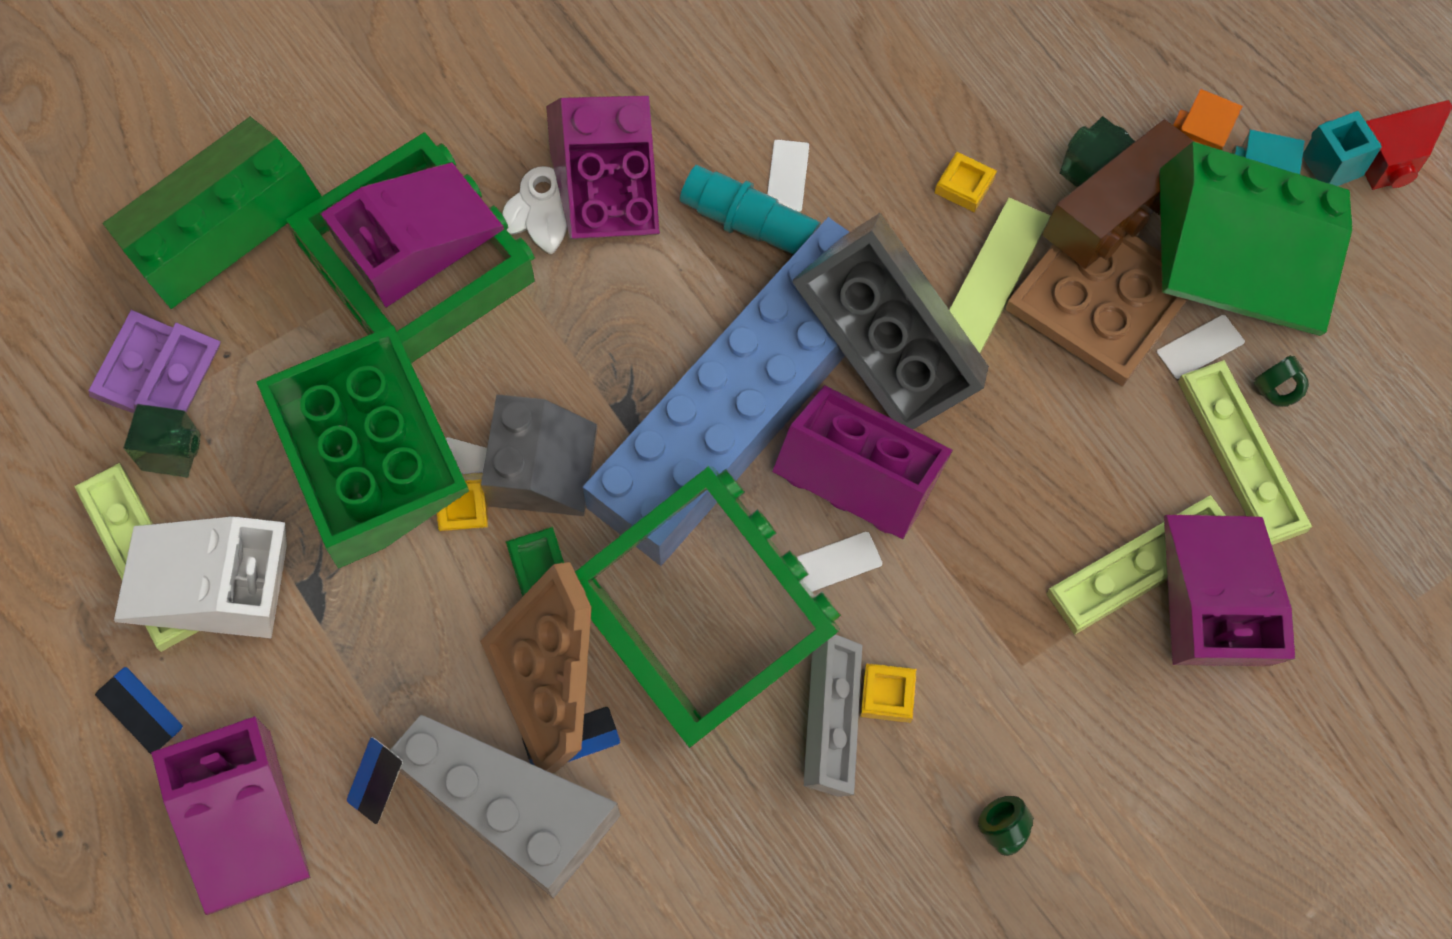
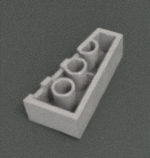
M423 715L416 719L390 749L403 762L399 771L402 775L553 899L621 816L618 803Z

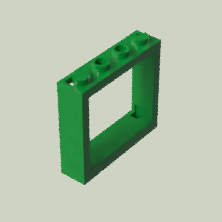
M425 132L285 219L296 244L367 335L390 327L392 324L322 237L323 234L329 231V228L320 213L360 187L451 162L456 167V162L447 147L442 143L436 146ZM468 174L464 175L463 177L482 198V193L473 178ZM494 205L489 207V209L501 222L504 230L489 240L506 260L397 331L411 363L535 282L531 263L535 259L533 252L521 237L515 240L507 231L509 227L504 216Z
M711 466L706 467L575 571L591 605L592 622L689 748L840 630L835 620L841 615L832 605L830 599L823 591L814 596L803 582V579L809 573L791 550L782 555L771 541V538L777 532L758 509L750 514L739 500V497L745 493L741 485L735 481L727 469L718 473ZM708 490L816 629L702 717L597 581L596 577Z

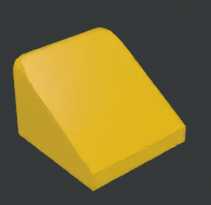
M483 473L462 474L469 492L437 513L439 531L488 527V506L481 487Z

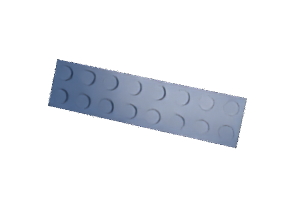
M829 217L820 225L585 483L583 492L586 508L622 535L706 467H714L718 473L727 469L735 481L742 475L845 357V354L792 281L834 243L848 234V230ZM706 490L636 547L662 566L714 507L717 501Z

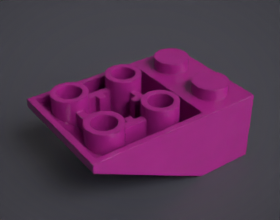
M649 96L559 98L547 105L550 154L570 239L660 234Z
M452 162L360 187L320 213L336 243L385 308L504 230L501 222Z
M1165 515L1164 528L1172 664L1273 666L1294 660L1295 646L1292 607L1263 517Z
M256 716L151 752L163 802L205 915H210L311 878L271 732Z

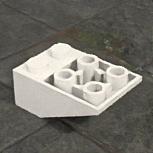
M223 517L134 526L114 621L118 623L272 638L287 548L285 522L242 517Z

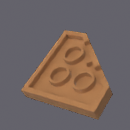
M570 562L554 564L480 641L534 765L550 773L557 772L582 749L591 605Z

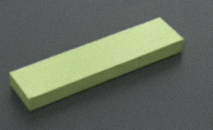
M1008 198L949 309L980 354L1050 219V215L1012 198Z
M1225 360L1181 375L1178 384L1246 516L1263 517L1271 545L1307 533L1312 525Z
M118 463L74 487L123 580L134 526L152 525L153 523L125 469ZM145 625L156 648L160 652L198 632L195 630Z
M1211 495L1177 514L1226 516ZM1164 522L1049 588L1046 593L1074 635L1168 580Z

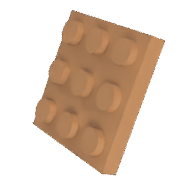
M1127 234L1119 248L1110 258L1105 260L1099 257L1086 269L1053 244L1008 300L1005 310L1123 387L1187 303L1188 299L1162 292L1161 252L1137 236L1131 237Z

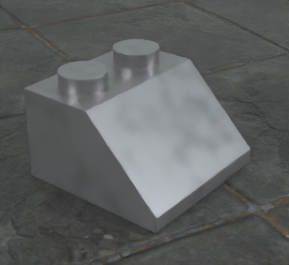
M496 395L481 481L487 505L489 507L584 516L586 503L583 486L590 479L597 424L545 399Z

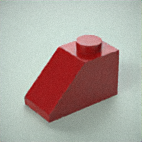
M1449 100L1366 121L1382 146L1365 173L1372 190L1390 185L1392 188H1400L1410 184L1418 177V172L1430 157L1452 110Z

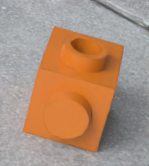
M1200 89L1190 111L1181 109L1173 126L1197 143L1222 150L1243 106Z

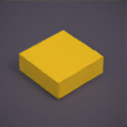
M956 152L938 181L935 194L975 213L995 180L997 170Z
M866 663L860 717L911 723L913 719L917 669Z

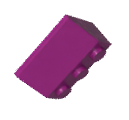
M824 385L790 425L772 472L787 479L793 486L806 489L824 498L837 509L849 511L872 523L878 530L904 539L919 516L953 450Z

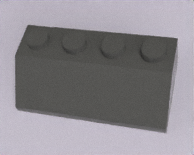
M878 213L840 238L793 279L792 283L891 419L911 429H915L984 389L989 368L988 364L881 213Z

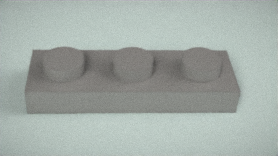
M835 634L812 652L804 786L842 797L854 795L862 645Z

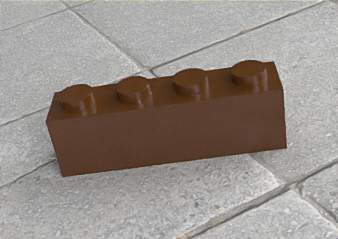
M1162 120L1057 203L1042 235L1084 269L1089 267L1099 257L1107 260L1119 248L1127 234L1134 237L1144 228L1153 212L1161 215L1160 168L1193 142V140L1167 120Z

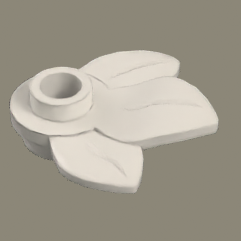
M541 166L531 169L524 175L520 184V192L507 201L502 215L509 228L507 231L510 235L528 230L534 243L548 254H553L556 251L568 228L554 169ZM540 182H547L551 185V188L546 193H538L534 189Z

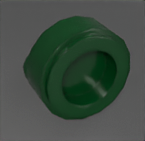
M1291 355L1254 379L1255 382H1253L1262 396L1265 395L1273 405L1278 407H1288L1297 403L1306 395L1309 387V380L1303 372L1304 368L1297 358ZM1292 377L1296 382L1295 389L1289 394L1280 395L1275 388Z
M1004 796L992 801L984 808L979 817L978 827L987 842L995 847L1001 855L1010 856L1016 854L1026 844L1031 834L1034 818L1021 798L1017 796Z

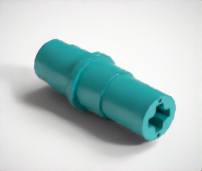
M695 165L690 171L680 194L679 200L681 203L696 209L697 213L724 225V231L732 233L735 230L756 241L762 240L792 255L800 249L821 225L820 221L779 203L778 199L754 189V183L748 180L741 183L718 171L712 172L699 165Z

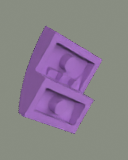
M131 310L88 390L89 397L153 420L180 426L221 342L179 323H175L174 327H170Z

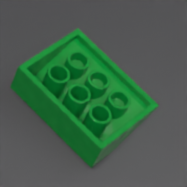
M250 116L102 224L169 308L172 309L287 224L286 218L320 198L321 194L302 164L274 134Z
M1194 141L1160 168L1162 292L1318 336L1325 334L1328 329L1352 234L1350 190Z
M394 325L256 381L325 548L338 569L385 549L469 492L468 486Z

